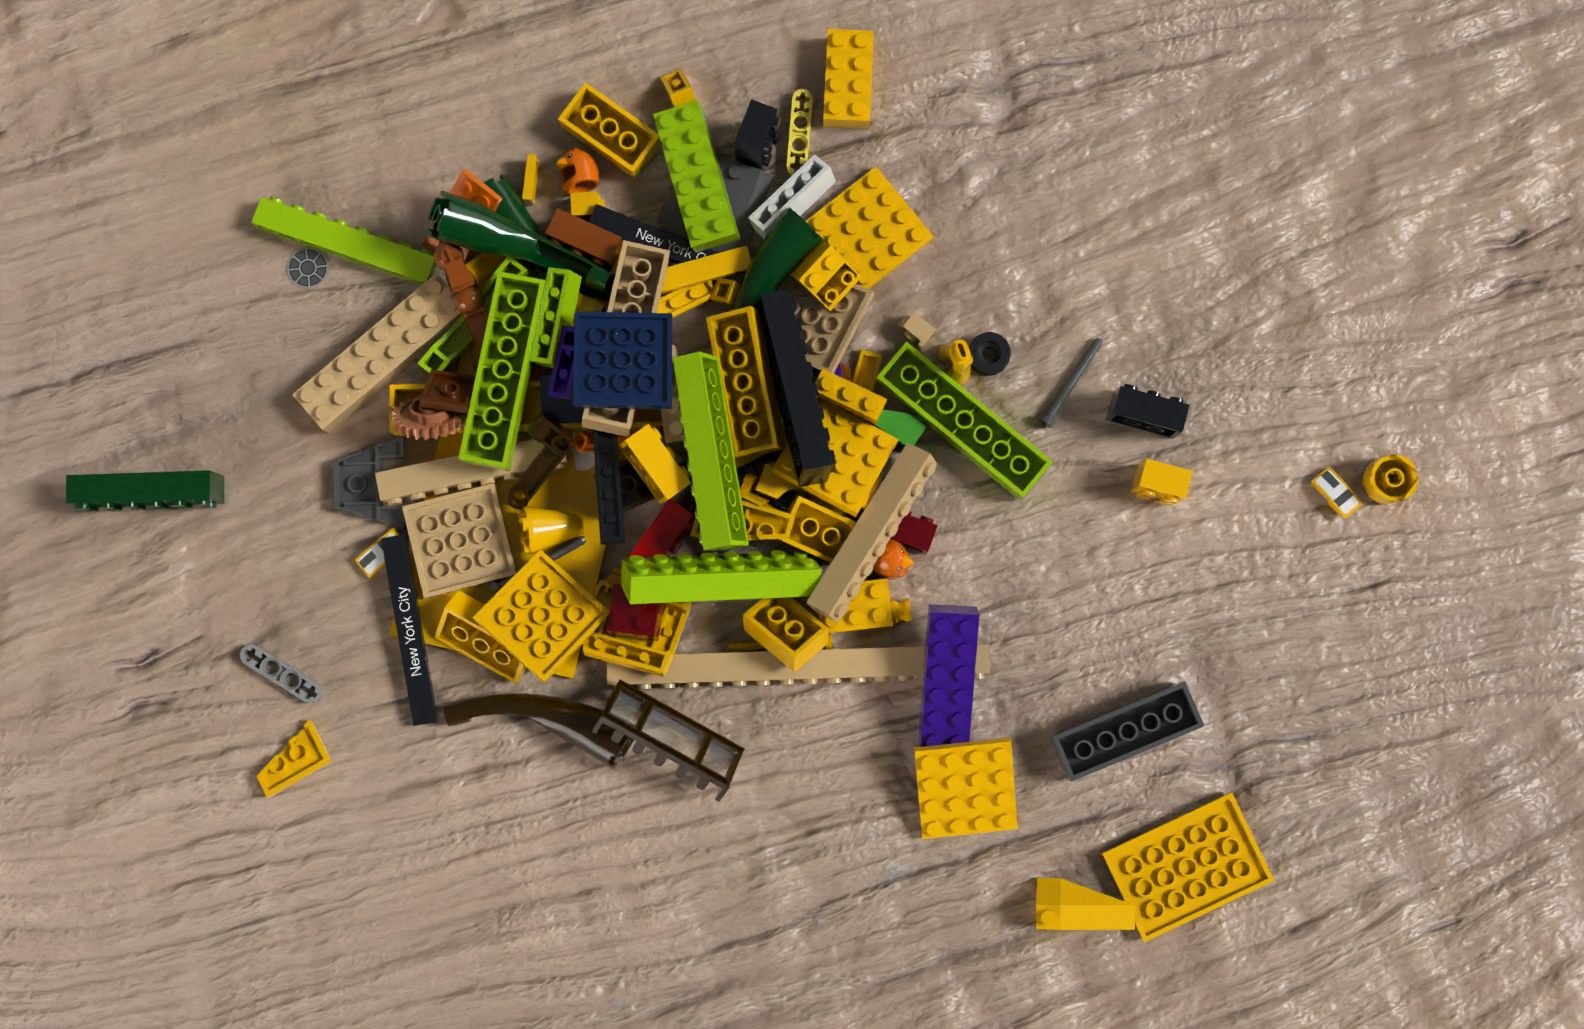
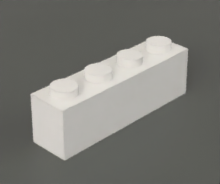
M814 154L748 217L754 231L764 239L776 221L789 207L801 216L836 182L830 166Z

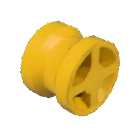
M909 598L903 599L902 602L890 601L893 624L901 620L906 622L912 621Z

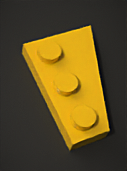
M308 720L303 725L304 728L288 741L289 744L279 755L276 754L256 776L266 797L270 798L333 762L312 720Z

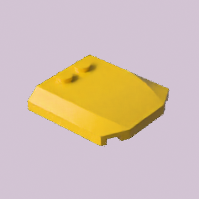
M614 568L612 574L607 579L601 580L596 585L592 595L609 611L613 585L621 584L622 569ZM692 602L664 603L659 641L612 636L607 632V618L583 643L584 655L664 677L670 668Z

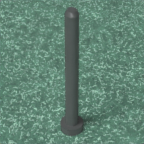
M1094 339L1046 414L1039 416L1038 421L1048 428L1053 427L1055 423L1053 419L1102 346L1101 339Z

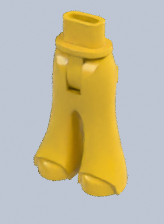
M956 340L940 346L938 352L939 361L946 366L953 364L947 370V375L962 386L971 376L973 357L971 356L968 344L964 340Z

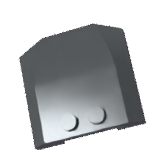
M716 154L740 235L739 240L710 248L721 253L748 246L754 231L748 217L764 203L773 176L755 167ZM672 183L658 222L669 233L689 240Z

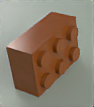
M558 208L545 232L549 240L583 256L610 272L618 254L621 252L623 244L622 237Z

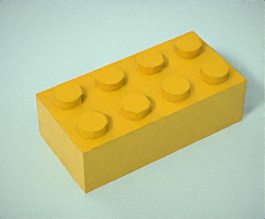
M827 30L823 128L869 130L874 31Z
M586 82L558 118L561 128L635 180L662 145L657 132Z

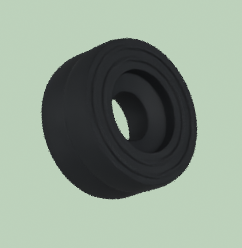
M981 333L972 340L969 346L971 356L973 357L971 367L981 375L993 376L1000 373L1010 360L1011 349L1009 343L998 333ZM985 348H992L995 351L996 356L993 360H986L983 357L982 352Z

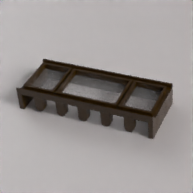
M619 679L591 731L596 734L602 723L615 729L611 736L613 742L619 743L624 735L636 741L632 749L633 753L640 755L645 747L657 752L658 754L654 759L656 766H662L667 758L677 763L679 766L675 772L676 777L683 778L689 770L700 776L696 784L698 789L704 790L710 782L720 787L715 798L718 802L730 788V783L745 748Z

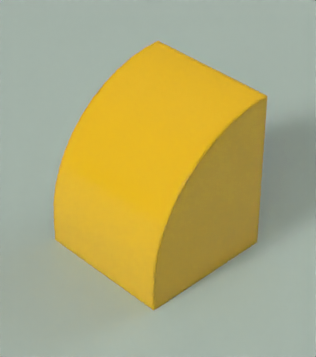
M717 279L710 300L732 310L741 284L733 280Z

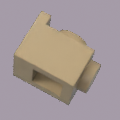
M915 312L911 317L906 315L898 325L902 328L903 337L912 344L914 342L918 344L916 349L919 352L936 332L934 327Z

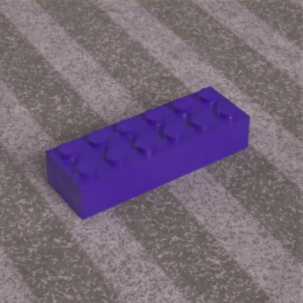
M928 604L918 737L919 747L969 742L980 617L975 606Z

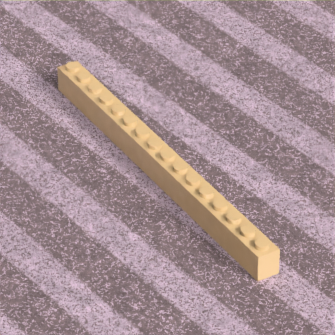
M989 644L977 645L974 679L984 678V674L990 673ZM925 646L820 650L795 673L769 651L674 654L670 668L664 677L607 662V685H613L614 689L619 679L630 685H637V689H651V684H661V688H675V683H684L685 688L699 687L701 682H708V687H722V682H732V686H746V681H756V685H770V680H780V685L794 684L796 679H803V684H818V679H827V683H841V678H851V682H865V677H875V682L889 681L891 676H898L899 681H913V676H922L923 680Z

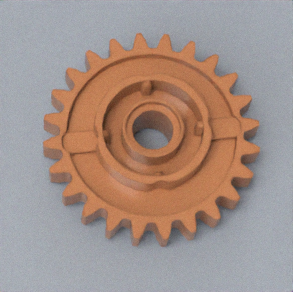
M416 394L414 399L408 397L407 402L400 401V406L394 407L395 410L392 411L391 416L393 427H395V431H399L400 435L406 434L407 438L415 436V440L421 437L428 440L429 437L438 439L440 435L447 437V433L456 434L455 430H462V425H466L468 414L420 407L421 396Z

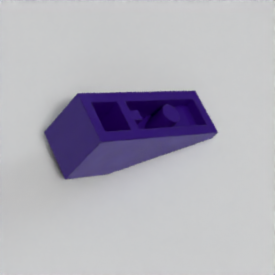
M563 325L548 396L571 400L573 397L574 327Z

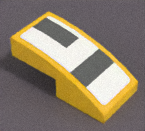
M1327 467L1311 481V485L1328 500V505L1344 520L1362 506V502L1330 467Z
M393 528L386 534H384L381 538L397 536L400 534L396 531L395 528ZM381 538L355 559L368 578L374 577L386 566Z

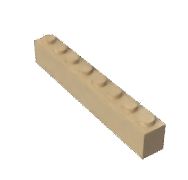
M558 438L556 443L560 446H565V438ZM534 439L516 443L511 471L463 463L458 459L459 455L377 472L375 476L380 501L388 503V506L402 504L403 499L411 498L412 501L422 500L426 498L425 495L434 493L435 496L445 495L449 493L448 490L458 488V491L471 489L472 485L478 483L484 486L495 483V480L504 478V481L516 480L518 475L525 471L544 445ZM568 454L554 471L565 469L564 465L570 464Z
M909 443L906 444L806 603L815 612L836 623L846 614L849 603L859 593L861 584L871 574L873 565L878 557L884 553L890 538L896 534L900 522L909 513L915 498L921 494L927 479L935 472L937 462L929 452Z

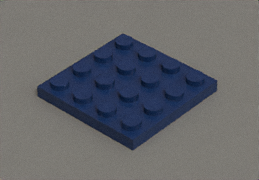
M575 311L573 408L672 409V313Z

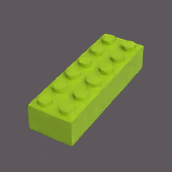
M695 100L653 114L691 248L698 253L739 240L740 235L703 107L699 101Z

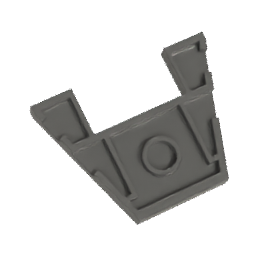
M404 436L396 437L391 441L377 444L375 447L358 451L333 461V503L335 509L400 528H407L402 506L382 507L375 473L381 472V459L405 458Z

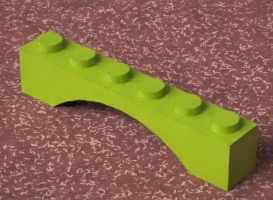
M507 257L481 291L484 296L483 306H486L488 312H490L498 271L529 276L528 270L514 258ZM464 314L431 346L417 363L429 374L431 369L448 372L474 341L463 318Z

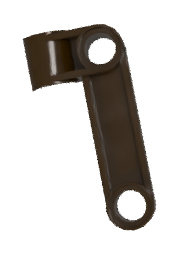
M543 411L527 429V433L534 440L542 443L544 447L509 490L507 501L514 509L520 510L527 506L528 502L572 449V433ZM558 438H565L568 444L560 446L556 443V440ZM521 492L525 495V498L521 500L516 499L513 494Z

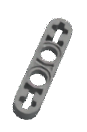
M250 644L242 648L240 659L248 667L304 702L316 703L322 699L324 695L323 687L315 680L258 645ZM256 650L255 655L259 658H263L264 660L262 662H259L256 659H251L249 661L248 659L250 658V656L247 654L248 651ZM270 661H275L278 665V670L274 674H269L266 670V665ZM290 673H294L298 677V682L293 687L288 686L286 683V677ZM302 685L307 688L315 687L316 697L308 698L309 693L304 689H300Z

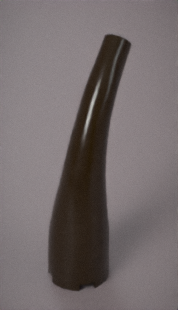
M528 693L498 694L472 698L444 706V715L449 727L471 722V718L484 715L508 714L529 717L537 724L578 747L611 769L617 767L614 761L617 757L623 759L634 741L624 735L619 743L613 742L611 736L615 729L602 723L596 734L591 732L602 709L560 697ZM616 716L617 718H619V719L625 721L626 723H628V724L634 726L633 724L629 723L628 721L624 720L623 718Z

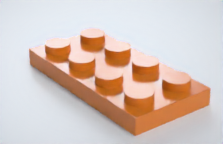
M467 169L461 171L450 191L452 194L480 203L496 211L503 199ZM427 235L422 244L434 253L436 247L443 241ZM461 247L464 254L463 262L466 264L473 250Z

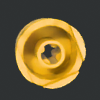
M1386 455L1374 460L1366 467L1361 485L1367 495L1375 502L1387 505L1410 497L1415 492L1418 486L1417 469L1414 463L1405 456Z

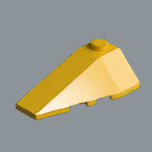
M742 500L748 541L789 539L796 515ZM695 517L690 535L699 538V533L701 532L700 525Z
M1037 877L1036 929L1135 930L1134 904L1072 883L1063 878Z

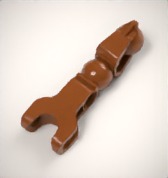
M442 242L434 250V262L438 268L444 271L449 290L452 295L455 294V307L464 314L463 318L475 343L471 364L477 373L489 312L486 306H483L484 296L482 292L474 286L475 280L463 262L464 254L461 247Z

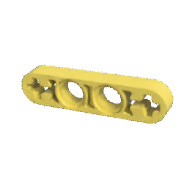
M806 89L797 90L792 97L787 154V173L790 177L795 173L794 169L790 168L795 166V156L800 157V167L808 161L813 97L811 92ZM801 96H805V100H807L804 103V112L800 111V102L796 101L800 100ZM800 117L807 121L806 127L802 129L794 125V121ZM802 140L805 143V148L801 151H796L792 147L793 142Z

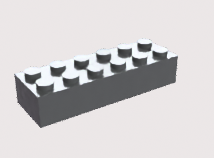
M1178 682L1052 734L1049 738L1067 781L1072 782L1202 728L1204 724L1186 682Z

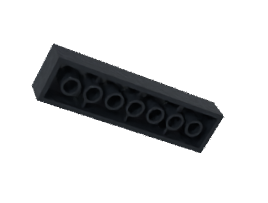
M788 289L761 293L757 309L760 310L777 401L798 485L803 487L827 482L830 473H832L833 464L836 463L835 454L828 446L830 435L828 428L823 426V408L821 405L818 406L817 403L818 388L816 383H812L813 369L811 362L806 360L807 345L805 340H801V322L799 318L796 319L794 313L796 311L795 299L790 297Z

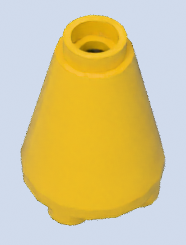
M529 506L518 509V519L522 525V530H519L520 544L523 545L524 554H534L539 550H545L577 538L579 534H584L582 515L577 516L576 513Z

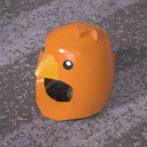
M573 148V150L564 153L562 158L556 162L557 167L560 169L563 193L570 195V193L590 192L600 184L597 164L593 157L585 150Z
M890 539L884 553L878 557L873 565V571L883 579L894 580L907 574L914 562L910 558L909 552L901 543Z

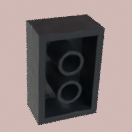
M751 99L734 141L736 161L762 171L764 166H769L773 156L771 153L772 146H777L781 136V126L779 125L781 118H778V109Z
M1124 384V387L1120 386L1112 393L1106 420L1174 439L1183 432L1190 405L1185 404L1181 398L1170 397V399L1161 397L1159 392L1148 390L1145 393L1138 391V387L1134 385Z

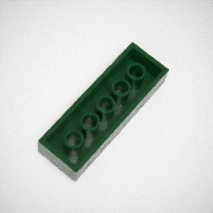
M210 470L66 475V504L73 505L75 510H84V512H99V509L119 512L122 511V507L131 508L133 511H145L146 507L155 508V510H169V506L178 507V509H193V505L202 506V508H217V504H225L224 476Z

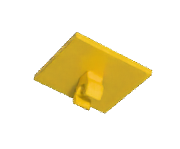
M751 473L746 474L743 483L739 482L741 497L759 506L769 502L770 498L752 491L758 476Z

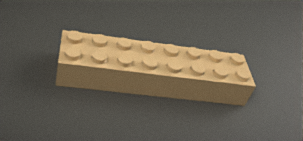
M623 240L607 312L657 313L670 250ZM584 408L582 427L629 437L635 408Z
M435 273L292 395L318 426L330 434L428 351L459 320L463 314L455 307V294L452 295L445 281L438 273Z

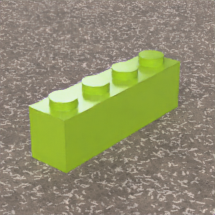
M548 268L530 361L541 367L554 368L563 325L572 326L582 277L571 270Z

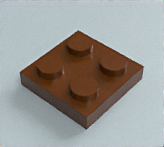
M431 369L420 397V407L468 414L476 376Z

